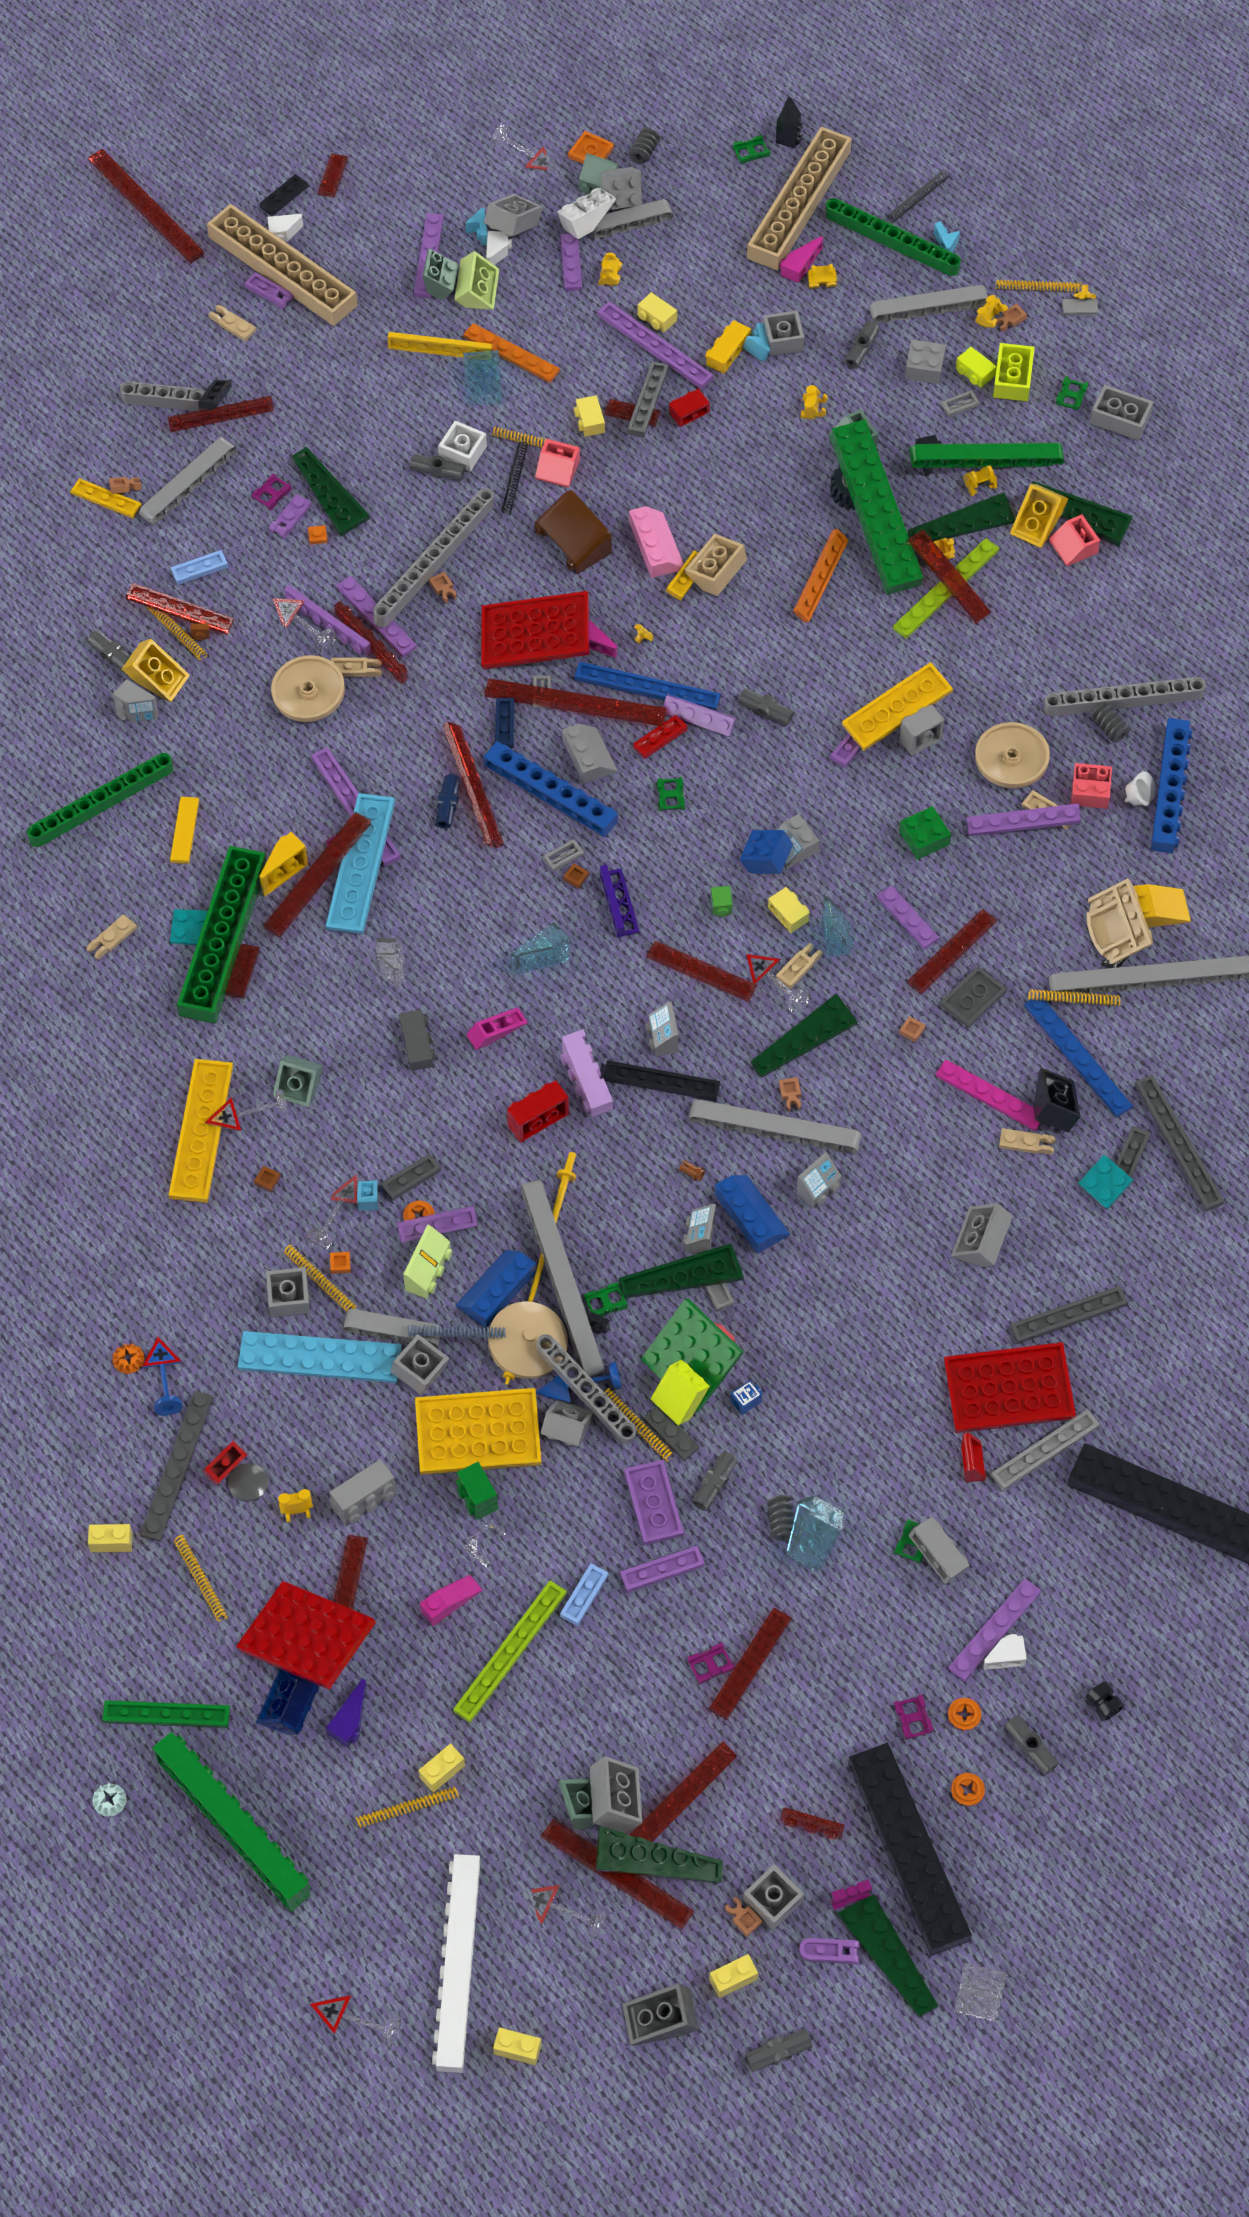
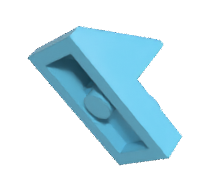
M481 208L466 222V233L476 232L477 240L481 239V245H487L488 237L487 226L484 223V208Z
M941 221L934 224V235L940 247L953 252L959 242L960 231L948 234L947 228H944Z
M757 323L755 329L751 332V336H747L743 344V348L760 361H766L770 352L764 323Z
M377 1180L358 1181L357 1203L359 1211L378 1210Z

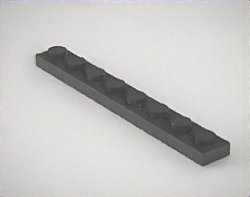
M1151 1075L1135 1081L1136 1089L1205 1211L1223 1205L1224 1200L1154 1076Z
M198 1391L193 1392L142 1529L141 1537L161 1542L213 1402V1395Z

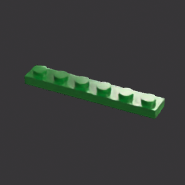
M104 1700L102 1721L103 1723L229 1728L230 1705Z

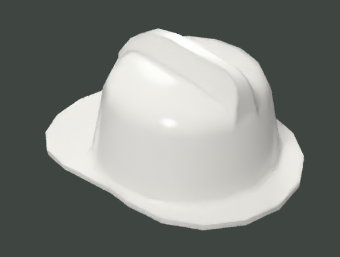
M1140 772L1133 781L1126 785L1127 796L1124 801L1130 802L1134 806L1149 805L1155 797L1156 788L1152 776L1147 772Z

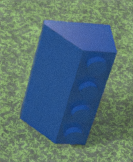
M731 1175L715 1184L714 1195L757 1254L790 1235L748 1175Z
M505 1250L455 1306L487 1328L495 1316L509 1304L535 1275L536 1263L522 1252Z

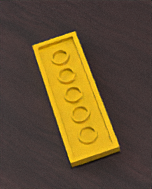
M930 662L843 720L842 725L862 750L865 751L901 727V721L906 716L917 713L922 707L934 705L953 692V688Z

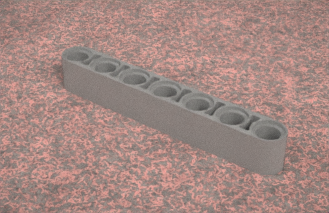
M976 285L876 301L869 306L873 322H876V324L878 322L887 323L897 319L906 320L916 316L917 318L925 317L928 314L937 315L944 314L947 311L956 312L966 308L968 310L975 309L979 306H985L988 295L985 286Z
M223 437L218 438L141 507L139 515L155 526L158 520L161 521L169 514L167 513L168 511L178 506L183 498H187L195 487L198 488L205 481V478L215 473L220 465H224L232 454L235 455L237 451L236 446Z
M541 1335L537 1340L536 1346L538 1354L621 1443L629 1444L633 1442L636 1435L634 1424L551 1335ZM543 1342L550 1343L551 1347L548 1349H543L540 1346V1344ZM560 1356L565 1361L558 1364L554 1361V1358ZM570 1371H575L578 1374V1376L576 1378H570L568 1377L567 1373ZM587 1385L591 1388V1391L584 1393L581 1391V1387ZM602 1400L605 1405L599 1408L595 1406L594 1402ZM616 1415L619 1420L610 1422L608 1416ZM628 1429L632 1432V1435L624 1437L621 1432Z

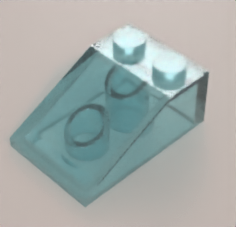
M499 351L463 353L467 406L502 403Z
M828 896L824 897L821 926L827 957L850 955V950L854 947L853 938L849 937L848 934L850 932L849 920L846 921L845 914Z
M553 922L510 954L511 973L517 975L564 963L569 958V936Z
M816 1496L799 1500L786 1556L819 1572L841 1532L846 1512Z

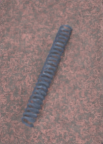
M409 1325L407 1326L409 1336L418 1334L421 1337L453 1336L454 1338L456 1336L458 1338L460 1336L462 1338L464 1336L466 1338L468 1336L470 1338L472 1336L475 1338L476 1336L479 1338L480 1336L483 1338L484 1336L487 1338L488 1336L491 1338L492 1336V1338H495L496 1336L497 1339L499 1336L501 1339L503 1336L506 1337L505 1327H503L502 1335L501 1327H499L498 1335L497 1327H495L493 1335V1327H491L490 1334L489 1327H487L486 1334L485 1327H483L482 1334L481 1327H479L478 1334L477 1327H475L474 1334L473 1327H471L470 1334L469 1327H467L465 1334V1326H463L462 1333L461 1326H459L458 1333L457 1326H455L454 1333L453 1326H451L450 1333L449 1326H447L446 1333L445 1326H443L442 1333L441 1326H439V1332H437V1326H435V1332H433V1326H431V1332H429V1325L427 1326V1332H425V1325L423 1326V1332L421 1331V1325L419 1326V1332L417 1331V1325L415 1326V1332L413 1331V1325L411 1326V1332L409 1331Z

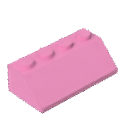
M647 506L630 510L629 524L651 578L679 571L684 563L663 512Z

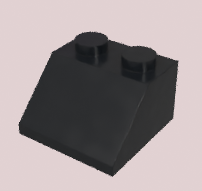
M791 97L787 98L777 119L776 143L795 149L797 143L800 144L803 134H801L803 122H801L802 114Z

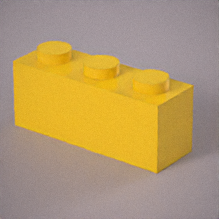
M735 320L730 325H727L721 337L715 340L712 349H708L706 352V366L724 374L743 350V344L747 336H751V328Z

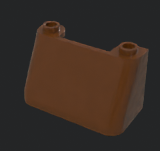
M572 490L565 492L535 521V532L543 537L548 535L566 554V566L570 571L574 570L576 574L612 554V537L609 530Z

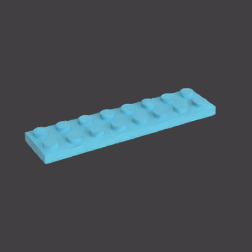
M358 793L326 923L327 930L364 934L394 810V797Z
M243 1331L238 1370L397 1383L398 1377L391 1373L390 1370L393 1361L402 1351V1344Z

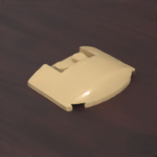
M1128 878L1088 899V903H1091L1089 913L1087 912V925L1091 939L1099 953L1110 960L1109 962L1112 964L1153 945L1151 930L1148 929L1138 901L1139 897Z

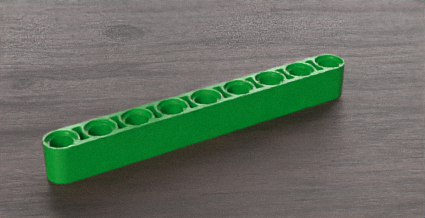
M831 198L827 200L825 216L829 220L949 276H955L959 273L961 258L957 254L839 199Z
M1060 443L916 444L909 448L911 466L914 468L1053 466V464L1062 465L1065 462L1063 447Z
M160 753L32 824L27 829L30 844L34 847L43 846L170 775L173 771L171 756L168 753Z

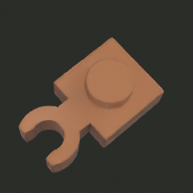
M1016 303L1003 312V317L997 318L996 326L1003 324L1000 326L1001 332L1006 331L1009 325L1014 328L1027 319V314Z
M127 477L109 478V486L112 493L123 494L124 492H130V489L141 490L139 477L127 479Z
M445 571L429 578V584L437 596L443 595V601L446 604L448 603L447 596H452L454 600L457 599L456 592L453 590V583Z
M798 1077L779 1080L782 1100H787V1111L790 1112L791 1104L797 1105V1109L800 1110L801 1101L798 1098H801V1090Z
M735 1897L733 1902L737 1907L732 1909L729 1905H726L725 1910L728 1914L736 1916L732 1919V1922L748 1937L763 1921L749 1906L743 1909L741 1901Z

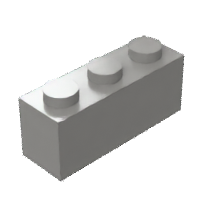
M933 1516L915 1527L908 1535L945 1585L965 1572L970 1566L965 1555L958 1551L953 1539L946 1535L940 1522L935 1520Z

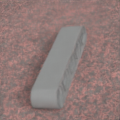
M662 199L605 214L592 233L595 239L603 236L605 238L613 236L615 233L631 231L634 228L647 227L649 224L662 223L664 220L669 219L670 221L674 215L668 201Z
M124 382L120 386L121 398L126 404L191 411L205 409L199 408L198 401L204 394V391L201 389L139 382Z
M349 1309L346 1314L343 1331L346 1333L354 1332L355 1335L366 1337L371 1335L382 1340L392 1339L394 1342L407 1344V1342L410 1343L415 1338L413 1335H408V1325L410 1332L412 1325L414 1332L416 1325L418 1332L420 1325L422 1332L424 1325L425 1332H427L428 1325L429 1332H431V1326H433V1332H435V1326H437V1332H439V1325ZM423 1336L422 1338L438 1348L441 1336Z

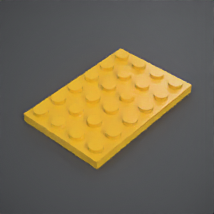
M535 1388L415 1397L420 1475L457 1472L478 1461L483 1470L542 1465Z

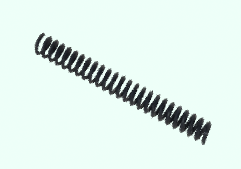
M526 442L518 443L501 509L505 513L503 511L505 510L504 508H509V515L514 505L515 494L520 480L519 477H521L520 474L526 457V449L528 448V443Z

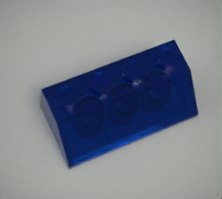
M279 1668L256 1720V1724L287 1735H298L303 1728L307 1713L311 1709L313 1699L319 1691V1685Z

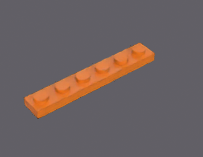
M474 323L463 334V338L469 341L492 344V353L549 383L560 372V368Z
M838 528L832 530L793 610L803 622L810 621L849 541Z

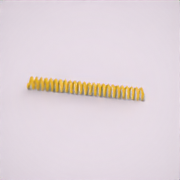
M998 279L996 281V286L998 284V289H1000V285H1002V290L1004 284L1006 290L1007 285L1010 290L1011 284L1012 290H1014V285L1017 290L1018 283L1019 290H1021V285L1024 290L1026 283V290H1028L1029 286L1030 291L1032 285L1033 291L1035 290V285L1037 291L1038 286H1040L1041 291L1042 285L1043 291H1045V287H1047L1048 291L1050 285V291H1052L1053 287L1054 292L1056 285L1057 291H1059L1060 287L1061 292L1063 285L1064 292L1066 287L1069 292L1070 285L1071 292H1073V287L1074 292H1076L1077 286L1078 292H1080L1079 289L1081 287V282L1080 284L1078 282L1076 284L1075 282L1073 284L1071 282H1066V284L1065 282H1059L1058 284L1057 281H1053L1051 284L1050 281H1046L1044 284V281H1038L1037 283V281L1034 282L1033 280L1031 282L1014 280V283L1013 280H1007V283L1006 280L1003 281L1002 279L1000 282Z
M496 426L494 427V429H493V434H491V436H492V435H494V437L496 436V435H495ZM501 428V430H500V437H501V438L504 437V439H506V437H505L506 429H504L503 436H502V430H503V428ZM509 429L507 430V439H508V440H509V438H508ZM511 431V433H510V440L512 441V440L514 439V441H516V440H515L516 431L514 432L513 439H512V433H513V431ZM518 432V433H517V442H523V441H522L523 433H521L520 440H518L519 434H520V433ZM528 434V436H527V443H528V445L531 444V446H532V445H533V444H532L533 435L531 436L530 443H529V437H530V435ZM538 437V439H537V446H538V447L541 446V448H542V447H543V446H542L543 437L541 438L540 445H539L540 437Z
M149 599L146 602V608L191 653L201 660L199 658L200 654L204 652L202 654L204 655L205 650L198 646L196 641L191 639L168 614L166 615V612L160 606H157L153 599Z
M1031 989L1030 992H1029V996H1028V999L1030 1000V999H1031V992H1032V993H1033V994H1032V1000H1034V998H1035V991H1036V1000H1038V993H1039V991H1040V1001H1041V1000H1042V993L1044 992L1043 1000L1045 1001V1000H1046V992H1047V994H1048V995H1047V1001H1049V999H1050V992H1051V1002L1053 1001V994H1054V993H1055V999H1054V1001H1055V1002L1057 1001V994H1059L1058 1001L1060 1002V1001H1061V993H1062V995H1063V996H1062V1002H1064V999H1065L1064 996H1065V993H1066V1003L1068 1002V995H1069V994H1070L1069 1002L1071 1003V1002H1072V994H1073V995H1074V997H1073V1003H1075V1002H1076V994H1077V1003H1079V996H1080V994H1081V1004L1083 1003V996H1084V995H1085L1084 1003H1085V1004L1087 1003V995H1088V996H1089V998H1088V1004H1090V1002H1091V995H1092V1004H1094V997H1095V995H1096V1001H1095L1096 1005L1098 1004V996H1100V1000H1099V1004H1100V1005L1102 1004V996H1103V998H1104V999H1103V1005H1105V1003H1106V999H1105L1106 996H1107V1005H1109V998H1110V996H1111L1110 1005H1111V1006L1113 1005V997H1114V998H1115V1000H1114V1001H1115L1114 1005L1116 1006V1004H1117V997H1118V999H1119V1004H1118V1006H1120V996H1119V995H1117V996L1113 995V996H1112L1111 994L1108 996L1107 994H1106V995H1104V994H1102V995L1098 994V995H1097V994L1095 993V994L1093 995L1092 993H1091V994H1089V993H1087V994L1083 993V994H1082V993L1080 992V993L1078 994V992H1076V993H1074V992H1072V993H1071V992H1068V993H1067V992L1065 991V992L1063 993V991H1061V992H1059V991H1057V992H1056V991H1053V992H1052L1051 990H1050V991H1048V990H1046V991H1044V990H1042V991H1041V990H1038V991H1037L1036 989H1035V990Z
M291 1244L286 1247L284 1254L290 1257V1260L295 1262L300 1268H302L304 1263L306 1264L304 1267L308 1265L307 1275L314 1282H317V1285L322 1287V1290H325L333 1300H336V1303L341 1305L346 1311H348L349 1307L356 1309L357 1305L351 1303L348 1297L345 1298L346 1295H343V1292L340 1293V1290H337L338 1287L332 1285V1282L329 1283L327 1277L321 1275V1272L316 1270V1267L310 1265L311 1262L305 1260V1257H302V1254L300 1255L297 1249L294 1250Z
M608 1388L604 1393L609 1392L607 1396L612 1395L610 1400L614 1398L612 1402L616 1401L615 1405L620 1403L617 1407L622 1406L621 1411L625 1409L623 1414L628 1411L625 1415L626 1417L628 1414H631L628 1419L633 1417L631 1422L636 1420L633 1423L634 1425L639 1422L635 1427L638 1434H641V1437L646 1439V1442H649V1445L668 1462L667 1458L672 1455L673 1451L669 1452L670 1449H667L664 1443L661 1444L662 1440L658 1441L659 1438L653 1435L654 1432H651V1429L647 1430L648 1426L645 1427L646 1424L641 1425L643 1421H640V1418L637 1419V1415L634 1416L635 1413H632L629 1407L626 1408L627 1405H623L624 1402H621V1399L618 1400L619 1396H616V1393L613 1394V1391H610L611 1388Z
M179 1535L175 1538L174 1543L178 1550H180L179 1553L183 1560H185L187 1567H189L190 1573L194 1580H196L198 1587H200L201 1593L204 1594L203 1597H206L205 1600L209 1607H211L212 1613L215 1614L214 1616L217 1621H221L218 1619L221 1615H225L224 1619H227L228 1615H226V1612H223V1605H220L221 1602H218L219 1599L216 1598L217 1595H214L215 1592H212L213 1588L209 1585L208 1578H205L206 1575H203L202 1568H200V1565H197L199 1563L196 1561L197 1558H194L195 1555H192L191 1548H189V1545H186L188 1543L185 1541L186 1538H183L184 1535Z
M452 1787V1790L451 1788H448V1791L445 1789L444 1792L441 1790L440 1794L439 1792H436V1795L432 1793V1796L428 1794V1798L426 1795H424V1799L423 1797H420V1800L416 1798V1802L414 1799H412V1803L408 1800V1805L404 1802V1806L400 1803V1805L396 1804L395 1807L393 1805L391 1808L388 1807L387 1810L386 1808L383 1811L380 1809L379 1812L376 1810L375 1814L374 1812H371V1815L367 1813V1817L364 1814L363 1818L359 1816V1819L356 1817L359 1827L362 1828L360 1822L362 1821L364 1827H366L365 1819L369 1826V1818L372 1824H374L373 1817L376 1823H378L377 1815L381 1822V1814L386 1821L385 1812L388 1819H390L389 1811L394 1818L393 1810L398 1817L397 1809L400 1815H403L400 1810L401 1808L406 1814L407 1812L404 1807H407L410 1813L411 1810L408 1806H411L412 1811H415L413 1805L419 1810L418 1803L421 1809H423L422 1802L425 1808H427L426 1800L428 1805L431 1806L430 1799L432 1804L435 1805L433 1799L435 1798L437 1804H439L438 1796L443 1803L442 1795L446 1802V1794L449 1800H451L450 1792L453 1799H455L454 1791L458 1798L459 1795L456 1788Z

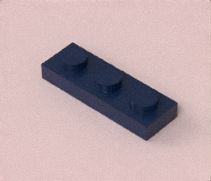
M496 698L495 742L505 744L509 748H514V698Z

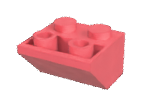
M546 439L540 452L535 479L569 488L580 462V447Z
M1083 515L1066 521L1049 538L1050 543L1066 566L1093 556L1099 550L1100 539Z
M1075 763L1071 804L1079 803V806L1108 809L1112 767Z

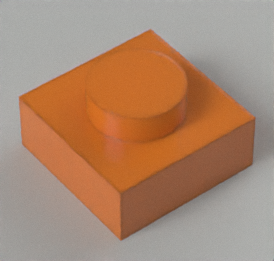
M326 525L308 527L310 545L328 543Z
M350 1252L330 1253L331 1274L351 1273Z

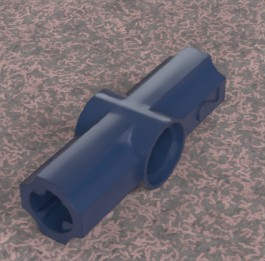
M456 774L445 775L442 791L438 795V811L435 825L440 828L447 829L452 826L454 811L457 810L456 803H458L460 777L456 776Z

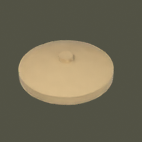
M309 655L297 657L284 664L273 678L271 692L277 709L284 716L295 721L312 722L329 716L339 707L344 698L345 683L340 669L333 662L320 656Z
M1016 722L1001 723L989 728L979 738L975 751L976 765L981 774L990 782L1006 788H1021L1039 780L1046 772L1050 758L1049 746L1045 738L1034 728Z
M524 1301L511 1304L495 1316L489 1328L490 1334L491 1327H493L494 1335L495 1327H497L498 1335L499 1327H501L502 1335L503 1327H505L506 1337L503 1336L502 1339L500 1336L498 1339L496 1336L495 1338H492V1336L491 1338L488 1337V1348L495 1363L503 1371H507L517 1378L537 1379L554 1371L537 1352V1340L541 1335H551L565 1351L567 1350L568 1336L562 1320L550 1308L539 1303ZM543 1342L540 1344V1346L543 1349H548L551 1347L550 1343ZM560 1356L554 1358V1361L558 1364L563 1360Z

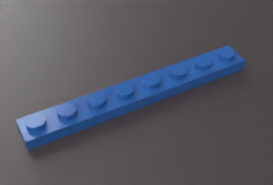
M579 662L575 673L576 681L664 701L666 695L669 694L717 711L721 698V693L584 662Z
M1040 994L1038 995V1000L1035 997L1034 1000L1031 999L1024 1004L1029 1013L1116 1118L1132 1109L1133 1105L1050 1005L1043 1000V997L1040 1001Z

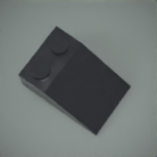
M1042 1067L1039 1069L1033 1105L1035 1120L1042 1124L1050 1125L1057 1130L1070 1132L1081 1117L1073 1080Z

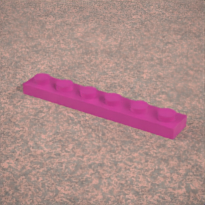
M945 1060L937 1071L936 1077L1030 1129L1037 1131L1041 1125L1040 1122L1035 1120L1032 1106L954 1063Z

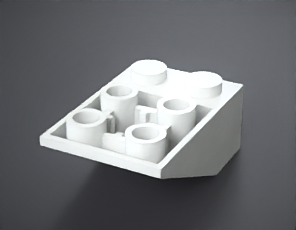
M600 187L592 190L586 196L579 197L575 202L563 206L561 210L557 211L563 228L577 239L589 234L595 229L616 198Z

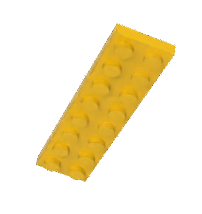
M194 1060L168 1195L169 1199L208 1203L222 1126L205 1123V1121L227 1102L233 1071V1063ZM222 1111L211 1121L223 1123L224 1119L219 1120L218 1118L223 1116Z

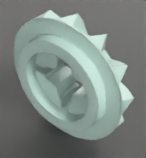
M109 1782L106 1785H100L97 1791L94 1792L93 1806L103 1816L119 1814L126 1805L124 1789L118 1784L115 1785ZM105 1793L110 1797L113 1795L115 1796L112 1798L114 1805L110 1804L108 1801L104 1803V1801L106 1800Z

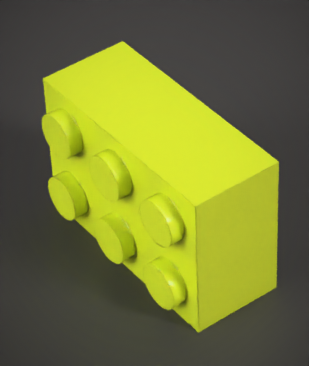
M1000 343L993 398L1028 402L1035 347Z

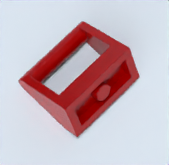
M964 1433L961 1440V1452L965 1482L986 1481L981 1441L971 1433Z

